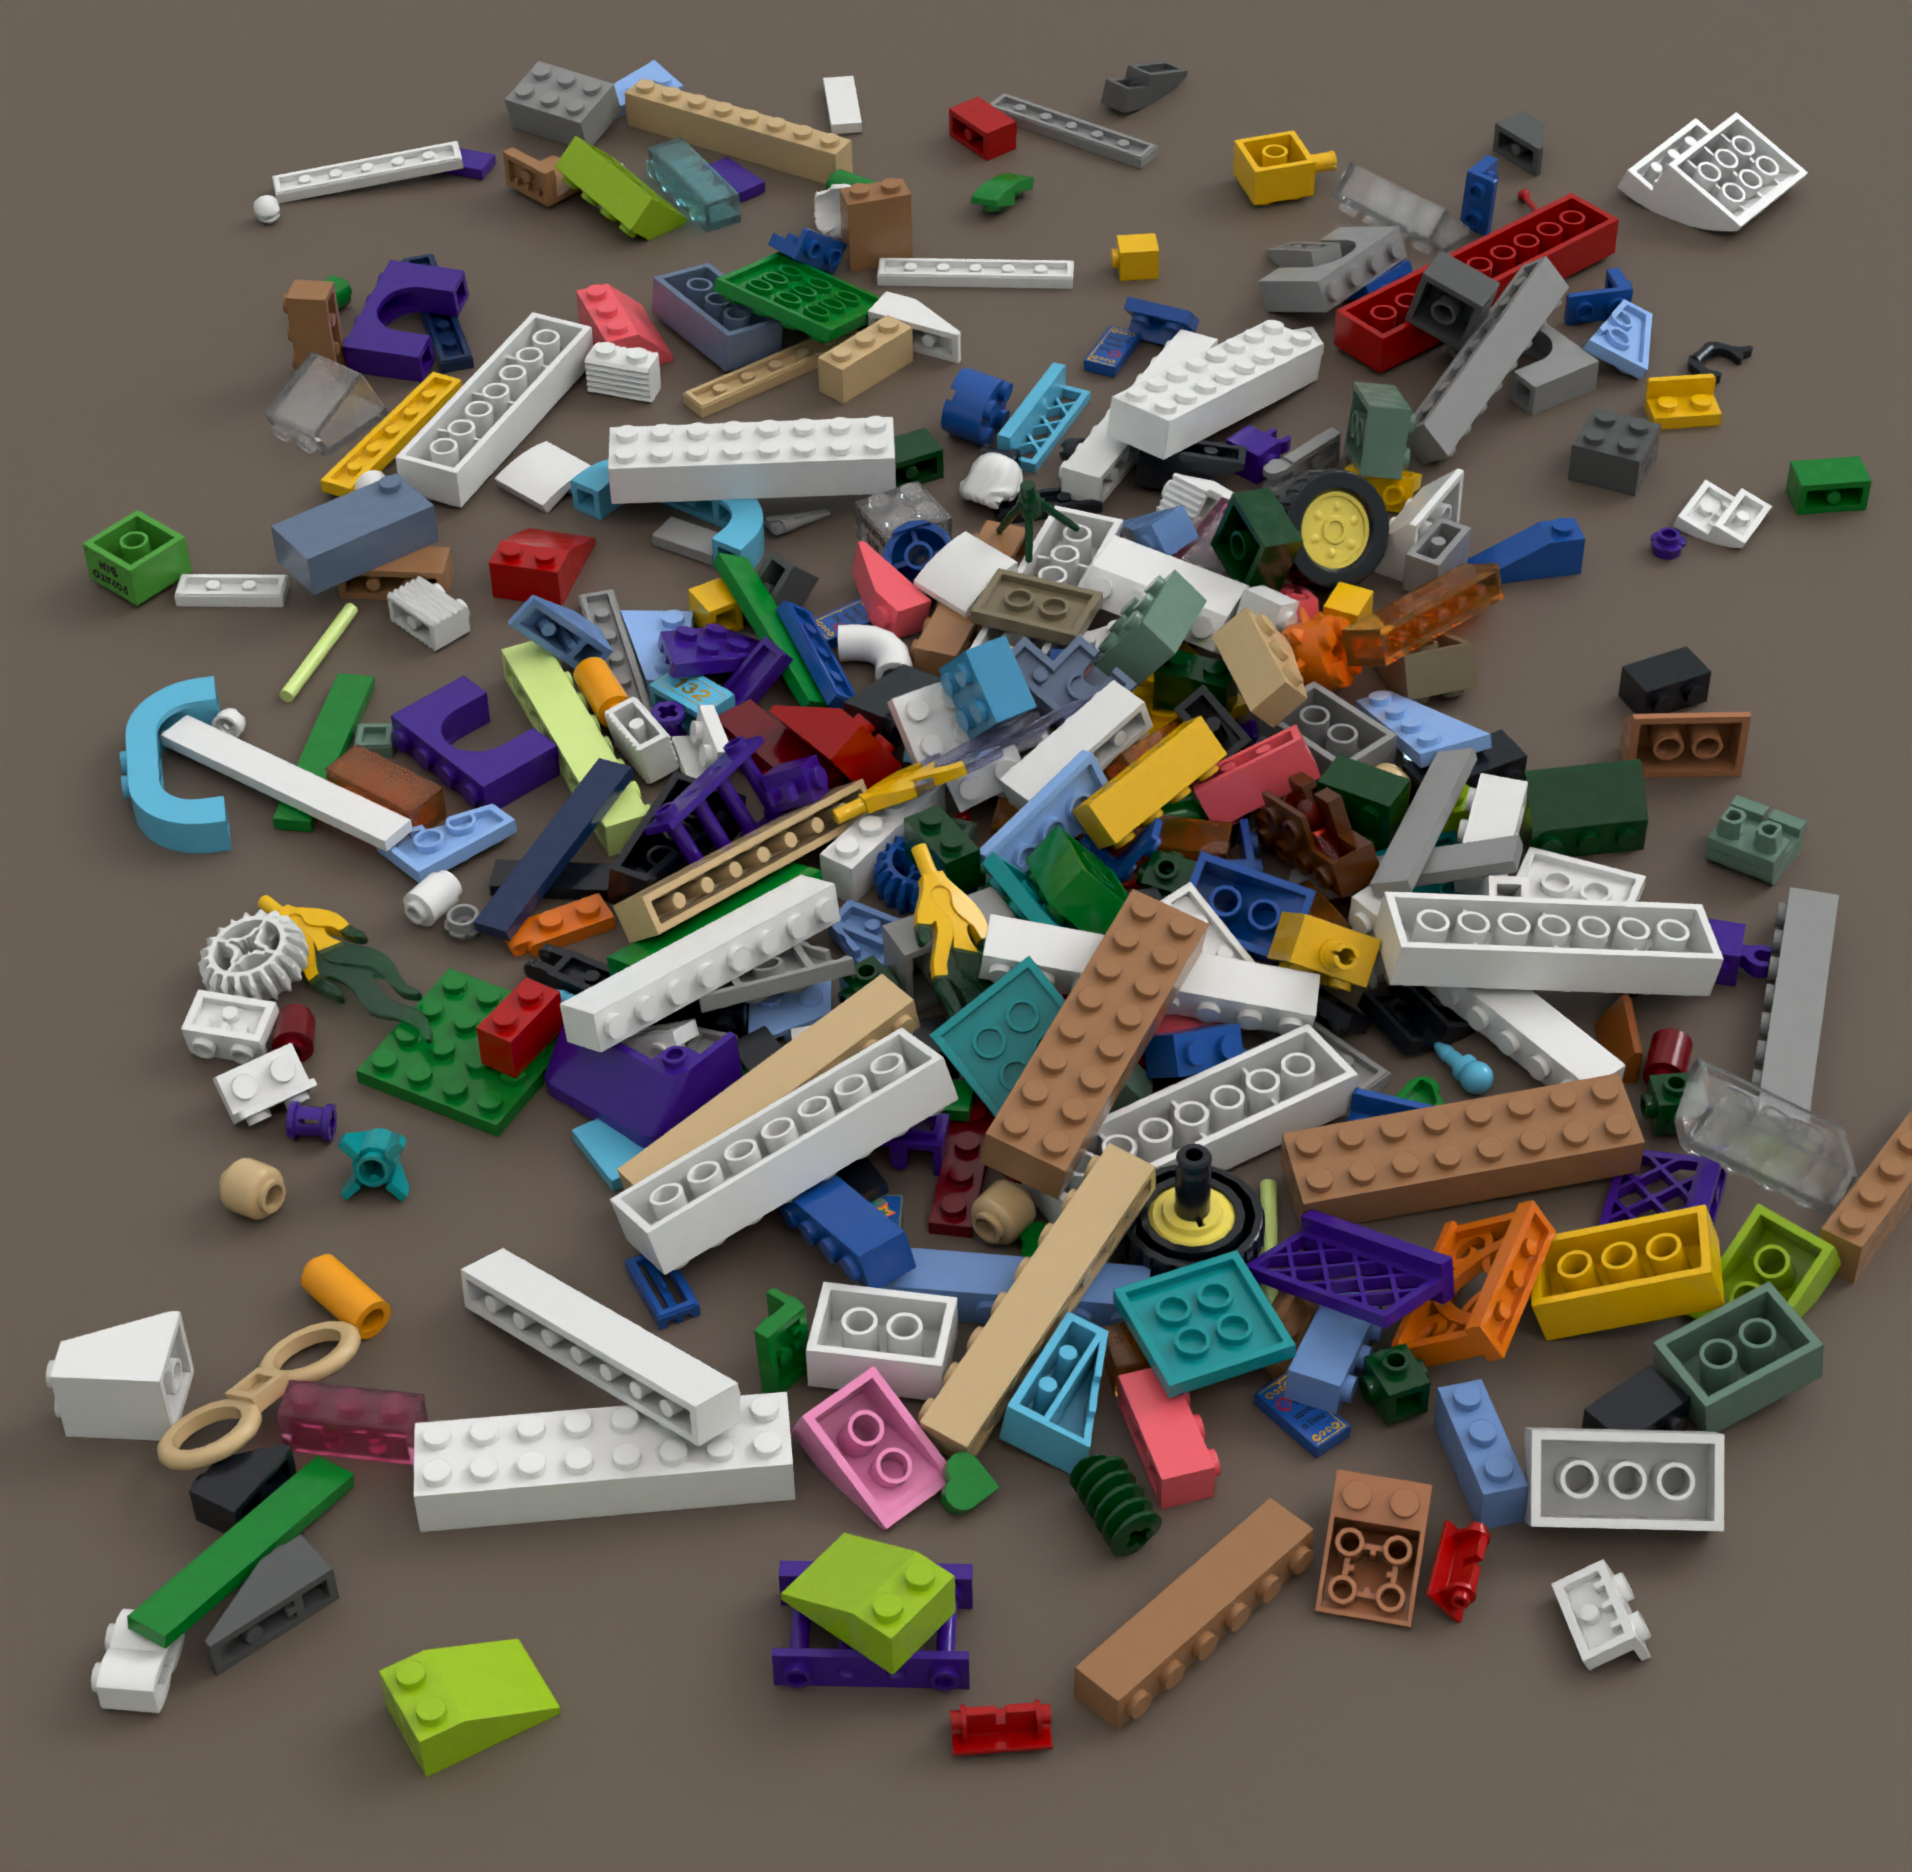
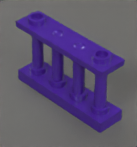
M760 735L745 739L743 736H739L725 744L723 747L725 752L674 801L662 805L653 813L655 819L643 829L647 836L668 831L690 865L703 858V855L682 824V821L692 811L697 816L717 850L731 843L705 801L715 789H717L742 830L741 837L793 810L789 809L773 813L760 778L762 774L751 757L765 742L763 737ZM738 767L765 808L763 811L764 817L757 823L728 779Z
M780 1560L779 1588L781 1605L790 1606L781 1600V1593L814 1561ZM936 1563L955 1576L956 1612L937 1630L936 1651L917 1650L893 1675L840 1639L838 1649L809 1648L811 1619L793 1608L790 1647L772 1648L774 1685H788L793 1688L806 1686L935 1688L941 1691L970 1689L969 1651H956L957 1609H973V1564Z

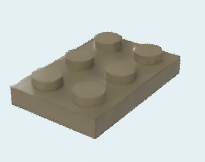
M998 568L971 609V623L1068 646L1078 635L1083 637L1102 606L1103 592Z

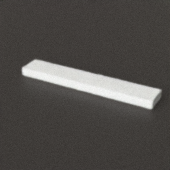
M458 141L275 175L272 176L276 199L280 204L462 169L464 167Z
M879 258L877 286L1073 289L1074 261Z

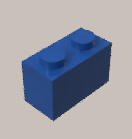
M1240 1023L1205 1025L1154 1034L1144 1051L1148 1078H1172L1198 1074L1244 1053Z

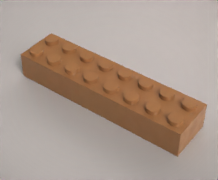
M1132 889L987 1130L980 1163L1059 1200L1199 958L1209 923Z
M1616 1073L1282 1133L1280 1163L1301 1230L1300 1216L1311 1209L1357 1224L1640 1172L1645 1141L1620 1074Z

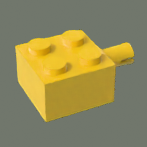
M1294 130L1234 140L1233 174L1253 205H1269L1272 202L1299 200L1302 197L1313 196L1315 173L1336 171L1337 169L1335 165L1337 164V158L1333 150L1311 155Z
M1282 912L1267 959L1279 962L1278 967L1320 974V985L1335 990L1340 989L1351 992L1352 986L1367 987L1382 940L1307 914Z

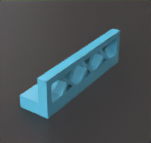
M1053 362L997 434V449L1010 451L1012 448L1019 449L1020 455L1033 452L1035 455L1033 459L1021 457L1020 468L1021 470L1036 473L1088 404L1091 391L1067 386L1066 365ZM1064 397L1076 401L1062 404L1060 400ZM1059 415L1062 417L1060 420L1047 421V418ZM1046 433L1049 436L1048 438L1039 440L1033 439V436H1038Z

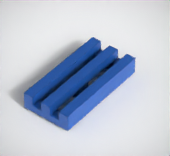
M640 1254L625 1260L626 1272L659 1330L667 1328V1321L674 1320L676 1324L684 1322V1315L690 1313L692 1318L701 1315L700 1304L679 1269L667 1274L683 1301L677 1304L658 1269L646 1257ZM643 1265L667 1307L666 1309H663L639 1268Z

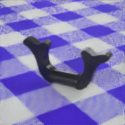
M1707 342L1697 352L1689 356L1687 368L1693 375L1714 374L1716 383H1720L1722 373L1707 369L1702 364L1710 357L1723 356L1733 361L1734 364L1741 365L1743 359L1751 357L1753 347H1737L1720 342Z

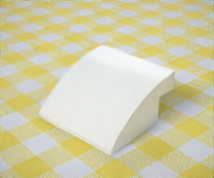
M1736 112L1712 131L1695 118L1628 169L1617 188L1650 211L1687 226L1713 231H1739L1805 178L1808 172Z

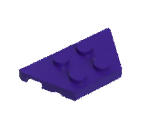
M710 623L703 628L679 626L676 630L661 631L658 648L663 653L665 664H670L669 675L673 678L735 672L760 641L731 631L720 624Z

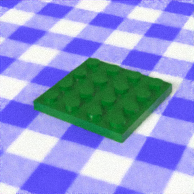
M776 252L716 278L713 291L723 295L726 301L733 304H743L752 308V312L756 315L772 317L781 321V325L787 329L801 330L809 334L812 340L819 343L831 342L868 324V310L880 298L810 265L794 260L781 252Z
M449 968L356 1070L357 1078L361 1084L499 1137L544 1085V1074L558 1035L517 1078L482 1064L476 1027L512 991Z

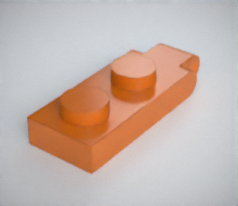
M597 893L528 917L510 941L504 940V942L515 957L528 953L532 956H539L538 951L545 944L549 943V945L552 944L554 947L561 948L615 929V916L600 894Z

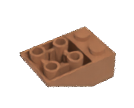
M1337 1469L1315 1612L1411 1628L1432 1500V1485Z

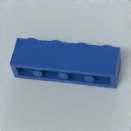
M836 1174L832 1178L821 1181L792 1199V1202L779 1206L781 1216L790 1229L796 1227L810 1246H818L829 1263L834 1264L836 1262L840 1265L851 1282L857 1280L864 1287L880 1288L916 1268L905 1231Z

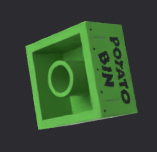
M136 510L82 543L89 577L137 606L177 582L181 574L192 572L185 536L139 510Z

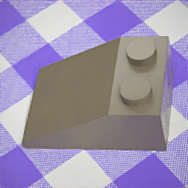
M1426 625L1358 639L1360 648L1390 691L1417 703L1429 702L1430 696L1440 694L1442 697L1461 696L1464 694V689L1477 687L1474 645L1470 641Z

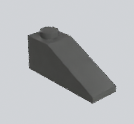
M302 1534L286 1544L279 1545L258 1562L204 1642L211 1669L216 1676L339 1599L333 1568Z

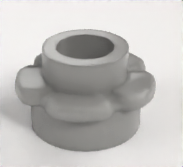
M470 904L453 906L447 912V919L444 922L445 931L449 932L451 937L459 940L472 939L480 933L477 932L473 923L479 915L478 909Z

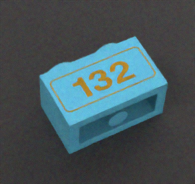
M668 671L649 684L651 707L659 702L675 701L682 704L685 712L682 729L685 730L688 736H690L691 722L696 721L699 705H714L718 715L735 707V694L703 675L673 678L669 675Z

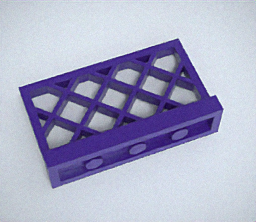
M1708 1146L1705 1157L1644 1150L1641 1165H1647L1652 1170L1637 1177L1633 1174L1613 1177L1598 1224L1603 1225L1634 1219L1636 1216L1651 1209L1656 1214L1669 1212L1662 1204L1675 1197H1679L1686 1204L1679 1209L1706 1204L1713 1225H1715L1727 1182L1725 1148ZM1680 1169L1695 1171V1175L1680 1182L1671 1174ZM1659 1179H1662L1669 1186L1653 1195L1645 1188V1186ZM1634 1191L1643 1199L1628 1207H1625L1619 1200Z
M1313 1209L1300 1216V1231L1246 1264L1258 1283L1385 1329L1428 1300L1445 1304L1455 1297L1452 1257ZM1320 1264V1265H1316V1266L1295 1267V1266H1302V1265ZM1289 1267L1285 1269L1270 1270V1268ZM1355 1276V1278L1330 1280V1278ZM1319 1279H1323V1281L1303 1282V1281H1309V1280H1319ZM1391 1289V1290H1389V1291H1378V1292H1368V1293H1365V1291H1371V1290ZM1358 1292L1357 1294H1346V1295H1340V1294H1339V1293ZM1390 1305L1389 1307H1387V1308L1384 1309V1310H1381V1309H1378V1308H1376V1307H1373V1306Z

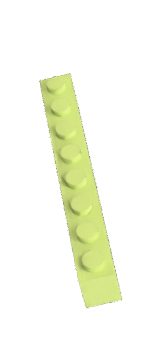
M533 641L501 649L505 680L533 728L557 745L560 774L571 793H573L599 758L625 765L622 758L616 759L610 738L602 736L596 715L589 714L583 693L575 691L573 678L569 671H563L561 659ZM636 781L628 784L593 830L609 857L622 851L651 807L650 804L644 805L642 802L641 792Z

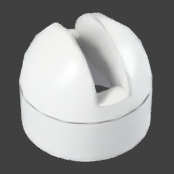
M264 195L254 202L253 209L255 215L262 223L272 224L280 217V206L275 197Z
M226 708L220 711L212 721V727L236 738L242 734L246 725L245 717L234 708ZM227 720L233 723L230 728L225 724Z

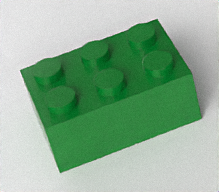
M1059 825L1025 859L1032 872L1029 876L1030 880L1039 888L1037 893L1047 903L1045 906L1046 910L1057 921L1063 924L1068 920L1077 927L1075 930L1106 934L1129 896L1112 869Z

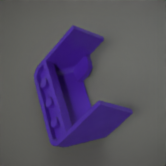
M564 1023L544 1074L547 1091L552 1097L593 1120L598 1118L642 1148L648 1147L743 1076L736 1034L730 1031L700 1054L687 1047L671 1046L653 1059H650L621 1042L603 1052H597L567 1042Z

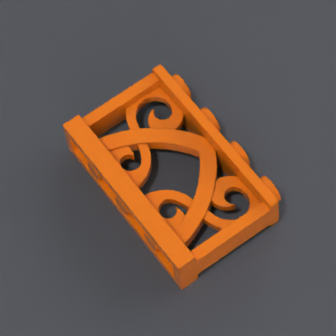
M1534 1200L1518 1203L1515 1212L1458 1225L1455 1221L1445 1223L1433 1251L1450 1256L1453 1259L1455 1297L1445 1304L1428 1300L1405 1315L1394 1336L1392 1347L1406 1343L1416 1359L1420 1358L1426 1367L1483 1355L1488 1362L1504 1359L1556 1234V1230ZM1484 1270L1488 1276L1481 1291L1475 1294L1464 1305L1462 1310L1457 1308L1453 1303L1459 1290Z

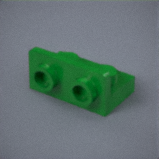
M773 1287L766 1293L769 1316L764 1318L754 1330L761 1388L764 1394L786 1392L807 1374L806 1347L809 1336L805 1306L796 1297L787 1296Z

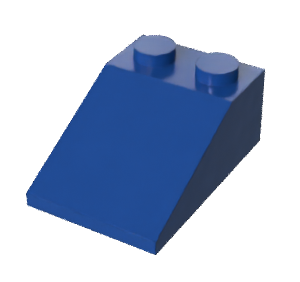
M1203 851L1200 852L1189 881L1253 960L1278 965L1279 962L1267 959L1281 913L1292 912L1308 915L1316 895L1315 890Z

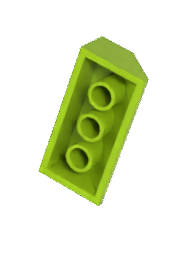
M577 136L573 138L555 165V168L564 175L562 181L576 191L580 188L583 191L580 195L583 199L595 207L598 204L601 205L602 208L599 212L613 222L619 220L621 222L619 228L632 238H635L638 234L647 240H651L684 225L688 220L687 217L616 159Z

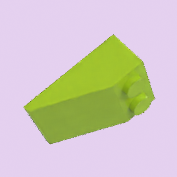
M1758 1203L1721 1257L1724 1303L1727 1304L1770 1281L1802 1318L1818 1301L1842 1263L1837 1250L1830 1243ZM1713 1310L1687 1314L1686 1316L1696 1320Z
M843 1533L781 1593V1600L893 1675L956 1612L955 1576L917 1551Z
M519 1638L423 1650L379 1671L386 1707L426 1777L561 1714L560 1706Z

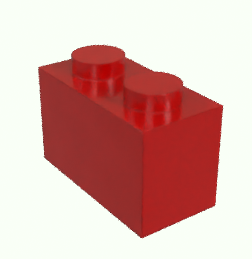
M980 97L949 108V136L986 161L1016 149V121Z
M526 977L476 1027L481 1063L513 1078H517L561 1030L563 1018L560 1008V991Z

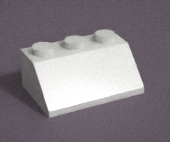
M1457 468L1423 486L1413 499L1409 498L1399 515L1391 518L1389 521L1387 547L1381 562L1374 570L1375 573L1403 582L1406 553L1438 517L1459 523L1464 470Z

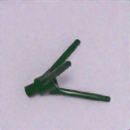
M1027 480L1020 484L1021 492L1018 495L1017 503L996 528V532L1001 534L1020 513L1021 517L1025 519V561L1031 563L1033 560V522L1042 515V512L1045 511L1075 532L1079 531L1080 527L1050 506L1044 498L1040 497V493L1035 490L1034 482Z

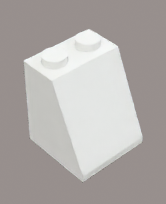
M180 1311L161 1313L60 1342L55 1360H50L47 1365L46 1384L48 1388H53L55 1415L57 1418H61L66 1437L160 1441L163 1434L181 1418L193 1378L194 1367Z

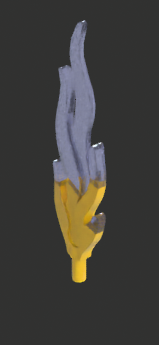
M1093 696L1068 703L1043 717H1040L1038 711L1033 712L1022 719L977 736L943 756L938 752L903 768L857 795L858 799L832 810L833 818L839 825L865 812L870 814L877 810L914 799L937 789L936 786L974 772L1004 757L1003 748L1036 736L1067 714L1082 708Z

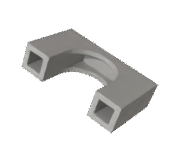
M1399 226L1338 227L1319 241L1340 243L1342 258L1314 267H1279L1258 282L1267 312H1328L1407 257Z
M1547 324L1535 334L1531 340L1533 342L1532 346L1522 353L1539 361L1513 371L1510 400L1533 416L1596 390L1599 361ZM1447 345V353L1455 358L1459 351Z

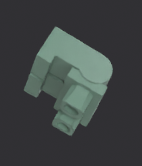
M1736 795L1730 807H1728L1718 824L1707 837L1705 858L1706 860L1725 865L1737 872L1761 879L1768 884L1775 885L1802 851L1807 821L1774 809L1768 816L1769 806Z

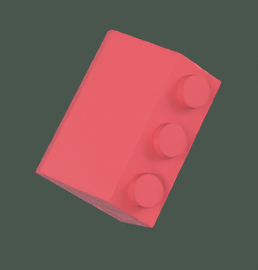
M608 283L603 285L594 284L588 288L576 290L579 324L592 327L593 345L598 342H611L615 346L619 345L620 348L624 346L627 349L640 347L652 353L657 352L659 354V364L673 361L671 351L642 304Z

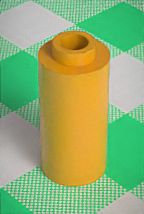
M589 657L576 666L573 679L599 722L609 728L604 715L605 711L629 699V696L605 660L599 657Z
M324 1254L311 1259L304 1267L301 1277L302 1288L336 1319L356 1326L361 1339L365 1340L374 1337L386 1326L391 1315L390 1305L331 1254Z

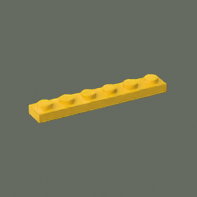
M432 372L320 480L322 492L341 497L355 491V483L363 473L371 470L382 471L462 387V380Z

